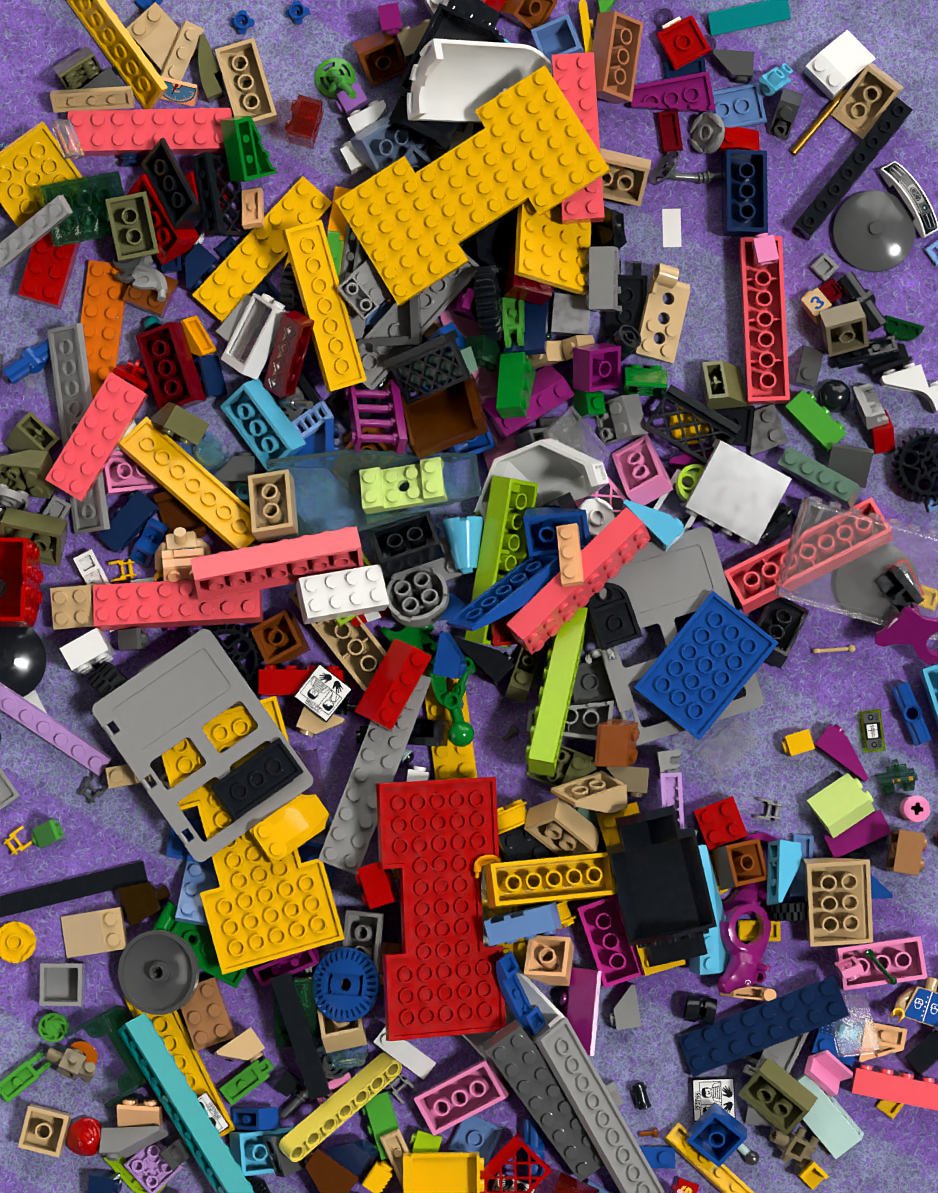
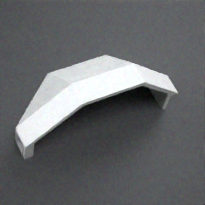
M552 438L543 439L494 459L474 512L481 511L483 523L485 524L493 475L539 483L535 508L569 492L574 501L580 500L596 493L607 485L609 480L603 462Z

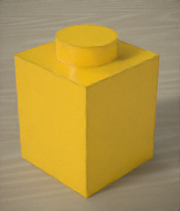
M809 729L784 736V741L781 742L784 753H788L789 757L815 749Z

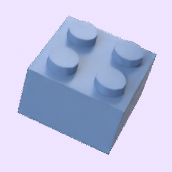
M569 14L531 30L538 50L550 62L552 55L585 53Z

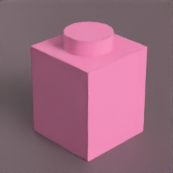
M768 233L756 235V238L752 241V247L757 267L777 263L779 256L774 235L768 236Z

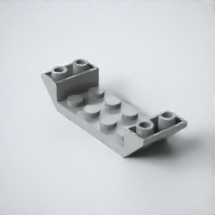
M370 258L362 263L336 288L362 320H365L391 295Z

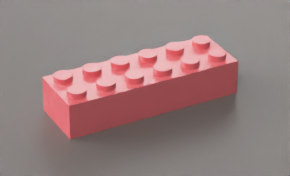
M110 372L45 480L84 502L148 395Z

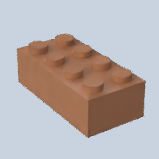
M617 11L597 14L592 52H594L596 95L598 98L613 104L632 102L644 23Z

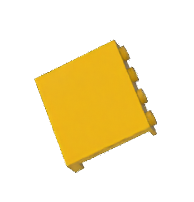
M480 1152L403 1153V1193L484 1192V1179H480V1171H484V1158H480Z

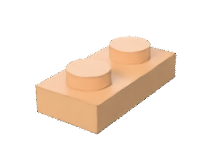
M261 187L242 190V226L244 229L264 227V192Z

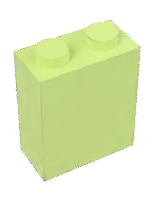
M849 773L807 800L812 812L833 838L875 811L872 805L874 800L868 791L863 792V786L857 778L853 779Z

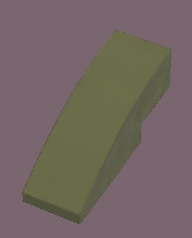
M205 34L200 35L198 49L199 73L209 103L224 97L216 79L222 76V73Z

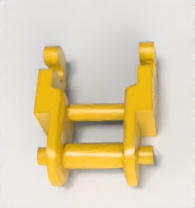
M128 559V562H124V560L108 562V566L119 564L122 574L121 578L111 579V583L126 581L127 577L134 579L133 576H137V574L133 573L132 567L135 561ZM124 565H128L129 574L127 575L124 573Z
M24 826L9 835L11 838L4 839L3 845L7 844L12 851L11 856L14 854L16 856L19 850L22 852L34 843L32 840L24 846L17 839L16 834L23 830ZM13 839L19 845L17 849L10 842Z

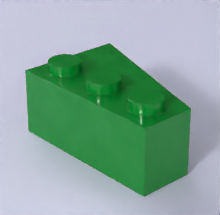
M234 116L220 120L231 181L246 182L278 173L276 168L272 167L268 158L270 155L267 150H264L260 141L262 138L251 116Z
M525 352L500 354L496 409L502 419L526 417L536 371L532 366V361L528 359Z

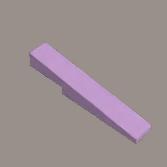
M682 772L660 773L662 807L674 805L679 830L684 829Z

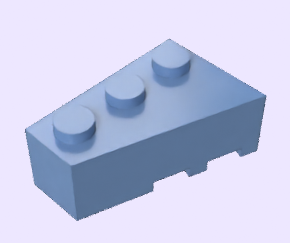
M556 902L498 914L484 921L490 946L504 942L505 944L517 942V939L524 938V940L537 937L536 934L543 933L544 936L556 933V929L562 926Z

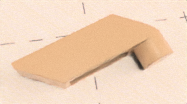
M756 986L739 988L730 994L720 992L721 996L763 1001H771L776 998V992L773 989Z

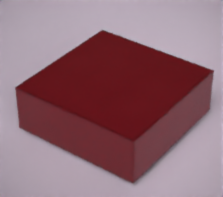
M833 278L818 288L831 304L845 295Z

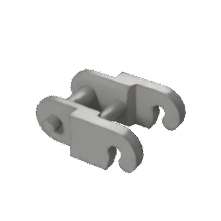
M757 798L758 801L767 802L768 807L765 817L754 815V818L764 820L774 818V821L781 819L778 817L779 809L783 807L780 802L777 801V804H775L773 800ZM771 805L775 806L774 816L769 815Z
M401 1073L387 1087L389 1089L392 1088L394 1090L392 1092L393 1095L404 1104L405 1101L401 1099L398 1092L408 1084L415 1092L418 1089L408 1078L404 1079ZM401 1079L404 1083L396 1089L394 1085Z

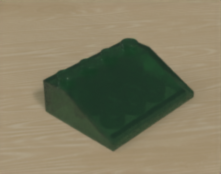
M119 171L42 185L34 189L39 211L54 198L63 195L73 212L48 233L53 247L113 236L105 199L124 196Z

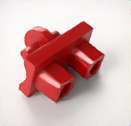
M139 359L135 364L130 361L127 362L126 366L119 364L113 370L116 376L126 382L127 380L133 382V386L143 392L151 386L149 378L144 376L147 371L141 367L142 361Z

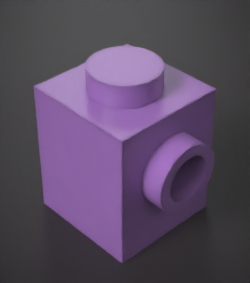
M358 82L351 85L357 94L356 98L350 99L344 91L336 94L338 101L335 103L341 113L345 112L347 117L353 111L368 105V99Z

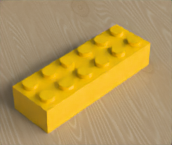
M607 852L493 863L484 866L489 909L610 897L617 894Z

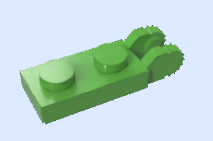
M503 297L502 311L506 348L511 347V334L517 333L518 345L524 346V301L512 297Z
M40 1051L30 1060L25 1061L0 1082V1095L6 1103H9L53 1065L50 1061L46 1062L38 1071L33 1067L32 1064L43 1057V1051Z

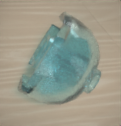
M209 431L204 434L198 446L193 443L191 444V453L194 459L206 469H220L232 458L229 451L225 454L222 449L224 445Z

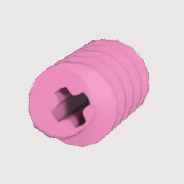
M909 796L900 803L899 813L905 821L921 822L929 816L930 806L924 797ZM915 806V808H918V812L911 810V807Z

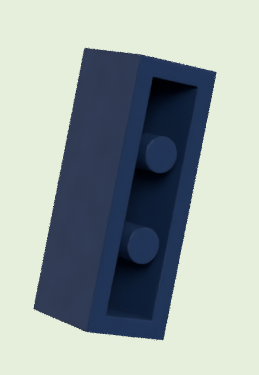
M133 491L128 496L126 505L119 507L113 514L114 518L109 523L110 529L100 531L101 533L98 537L115 553L121 554L145 527L150 517H153L161 508L144 491Z

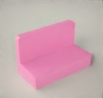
M828 1050L808 1056L804 1073L830 1097L838 1094L840 1081L852 1078L853 1072Z

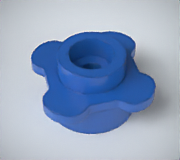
M295 0L290 8L286 10L285 14L286 17L292 18L295 24L300 25L303 22V18L310 14V10L308 7H304L300 1Z
M241 10L234 18H231L230 23L238 29L239 34H245L249 27L254 26L255 21L248 16L245 10Z

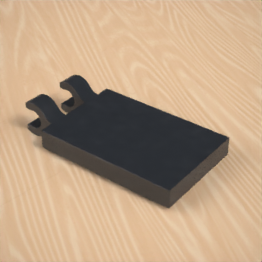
M619 260L620 274L618 275V287L621 286V294H618V306H622V312H605V337L612 336L623 325H630L639 331L647 295V275H641L642 261H633V275H621V260Z

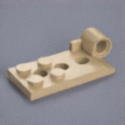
M662 263L656 264L653 274H651L638 331L641 336V344L633 354L674 364L690 295V284L677 281L679 277L678 268ZM665 293L671 296L672 301L669 305L663 302V295ZM660 313L665 314L667 317L665 325L658 321ZM656 333L662 336L661 344L654 342V335Z

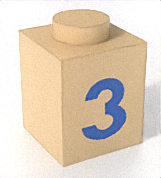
M818 287L813 291H808L801 299L803 309L816 325L820 324L819 311L833 308L832 304Z

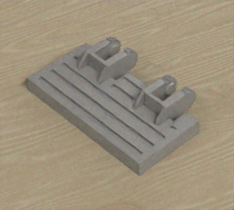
M808 1033L759 1051L761 1053L758 1060L751 1056L744 1057V1059L756 1064V1066L753 1067L746 1063L742 1072L752 1076L769 1057L787 1073H790Z

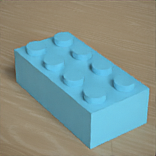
M258 378L257 380L253 379L244 383L220 407L267 472H271L283 466L306 445V442Z

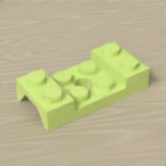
M441 457L423 459L418 464L382 470L380 467L359 470L362 508L364 512L372 514L448 501L443 480L444 462ZM402 483H409V488L406 491H400L399 487Z

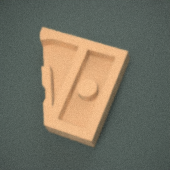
M865 1021L858 1061L864 1062L872 1058L904 1050L907 1029Z

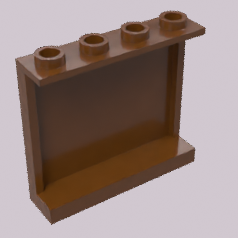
M472 373L471 378L409 405L406 404L401 393L405 425L407 427L406 432L410 440L408 446L412 453H416L419 460L489 432L477 384Z

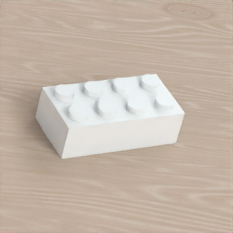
M380 564L301 577L295 584L304 624L384 611L389 605Z

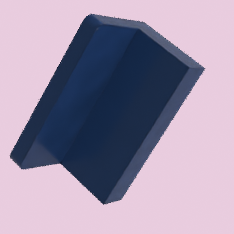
M218 355L200 356L193 359L206 400L211 397L227 395Z

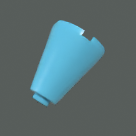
M467 516V518L455 517L442 520V528L456 570H460L461 574L473 573V569L477 568L483 518L480 516Z

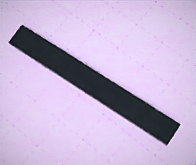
M144 861L0 896V918L147 882L148 877Z

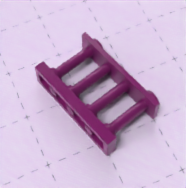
M390 380L389 388L385 390L355 389V384L345 387L344 399L348 400L352 427L350 442L354 444L355 453H359L361 442L392 443V445H395L396 454H405L408 438L401 393L397 381ZM357 398H381L388 401V404H357ZM359 412L387 413L391 418L390 420L359 419ZM361 427L389 428L393 430L392 435L362 434Z

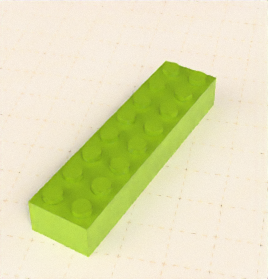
M493 475L471 602L526 559L528 545L523 517L526 509L535 508L539 483ZM492 623L475 631L466 630L465 640L492 645Z
M580 607L575 612L574 617L569 622H565L560 627L558 633L552 637V648H549L547 657L548 666L545 667L543 674L544 683L539 691V706H536L534 714L535 724L531 727L530 745H527L525 757H527L526 764L529 765V772L551 777H554L588 625V608Z

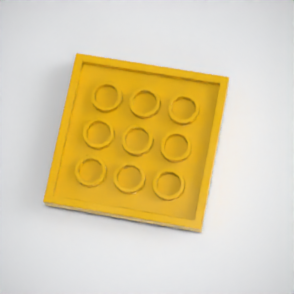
M43 121L0 151V204L18 228L57 196L63 195L68 203L90 187Z
M528 199L518 206L514 274L579 295H586L589 292V285L586 283V274L589 273L586 254L589 252L591 244V223L562 224L561 208L557 206L539 216Z

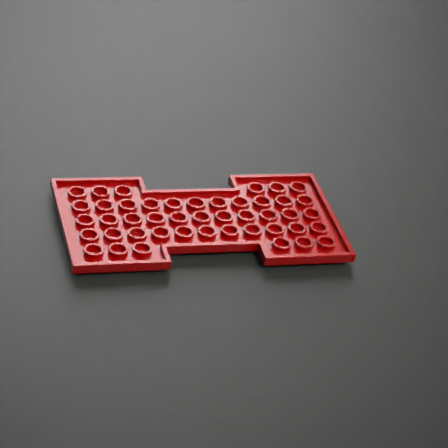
M496 777L376 783L379 869L399 868L402 953L383 955L386 1041L499 1031L506 1027L505 998L500 989L496 972V961L503 956V946L483 945L481 873H479V878H475V872H473L474 863L479 857L495 855L499 858Z

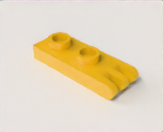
M580 0L578 13L583 49L585 53L592 52L594 39L591 37V32H594L593 19L589 20L587 2Z

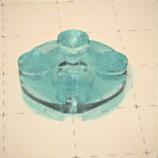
M368 1042L367 1045L349 1048L350 1051H345L344 1049L327 1053V1058L335 1069L362 1066L365 1064L366 1057L368 1056Z

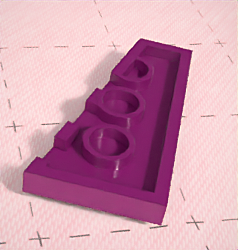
M709 71L634 85L631 107L633 109L716 112Z

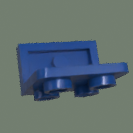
M325 419V427L303 439L306 445L294 455V465L296 467L335 466V458H339V446H335V438H339V428L335 426L334 419ZM298 427L301 433H303V427Z

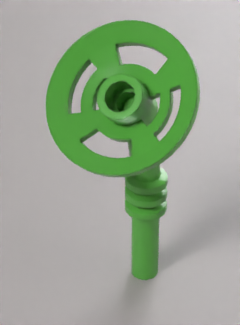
M330 58L319 65L315 74V82L321 93L330 98H337L336 94L339 92H336V87H339L350 99L356 98L357 94L351 87L356 82V74L349 62L341 58ZM330 63H335V67H331L327 71H323V68L325 66H327ZM342 65H344V66H346V67L348 68L351 77H350V76H347V72H346V70L342 67ZM326 77H329L331 84L328 83ZM320 78H323L324 83L329 87L328 90L323 87Z

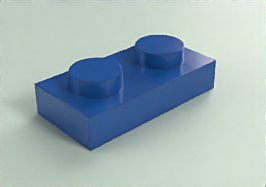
M639 1146L651 1168L675 1169V1149L672 1146Z

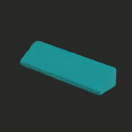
M765 0L707 14L711 37L791 19L788 0Z

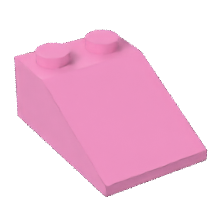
M647 434L611 454L625 492L632 502L645 506L674 490L669 476Z
M123 450L114 451L102 471L106 496L129 494L138 490L147 491L164 488Z

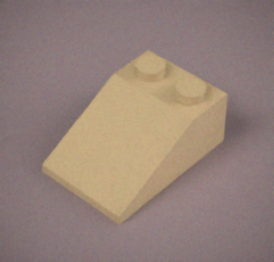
M155 2L126 29L146 56L162 71L180 29ZM195 49L192 58L198 54L197 49Z
M871 63L865 67L831 115L863 139L895 98L900 95L904 87Z
M603 771L550 788L551 793L575 807L610 814L618 813L619 810L627 808V785Z
M123 907L61 917L67 958L122 950L128 945Z

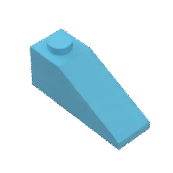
M629 500L623 502L622 508L625 509L627 507L644 522L649 536L665 552L684 535V525L678 518L674 519L669 514Z
M776 840L768 843L767 905L782 903L800 866L802 857L801 843L786 840Z

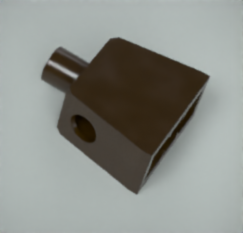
M153 882L117 889L131 926L139 924L162 910L163 907L160 901L171 897L167 885L155 889Z

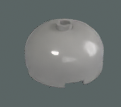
M419 565L393 574L386 592L389 601V611L399 623L412 628H422L432 625L443 616L449 603V591L444 577L438 570ZM429 575L432 576L433 578H435V580H433V581H434L436 584L433 585V586H432V583H431V580H430Z

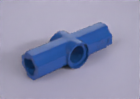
M48 339L36 347H28L21 353L19 359L3 369V372L13 385L30 373L35 374L45 368L46 362L51 360Z
M905 682L891 688L901 712V718L906 724L914 746L932 740L922 717V711L915 700L909 683ZM909 708L916 711V717L913 720L909 719L906 715Z
M534 1118L523 1119L524 1142L544 1160L545 1146L544 1141H542L541 1127ZM521 1147L522 1160L528 1161V1153ZM524 1164V1176H529L528 1164ZM532 1165V1176H541L543 1168L540 1165ZM524 1179V1183H529V1179Z

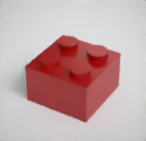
M733 796L692 811L707 850L748 836Z

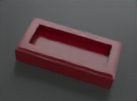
M678 111L657 112L662 153L683 151Z

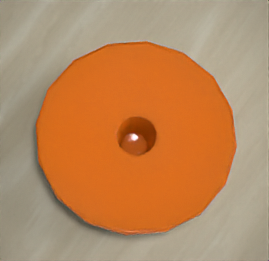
M77 1041L70 1046V1049L75 1048L83 1052V1055L86 1056L85 1062H92L96 1065L98 1054L91 1044L85 1041Z

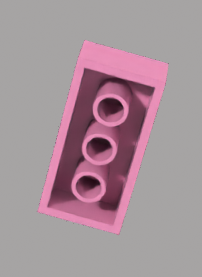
M921 936L835 948L837 962L855 956L862 964L864 970L856 980L850 982L839 973L841 990L890 984L887 976L870 957L865 956L867 949L873 950V955L892 977H896L897 983L927 978Z
M489 1056L420 1092L414 1098V1101L433 1136L502 1101L511 1092L497 1066Z

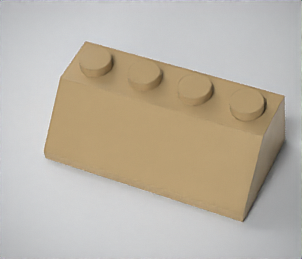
M251 38L215 49L234 116H251L256 127L279 121L255 39Z

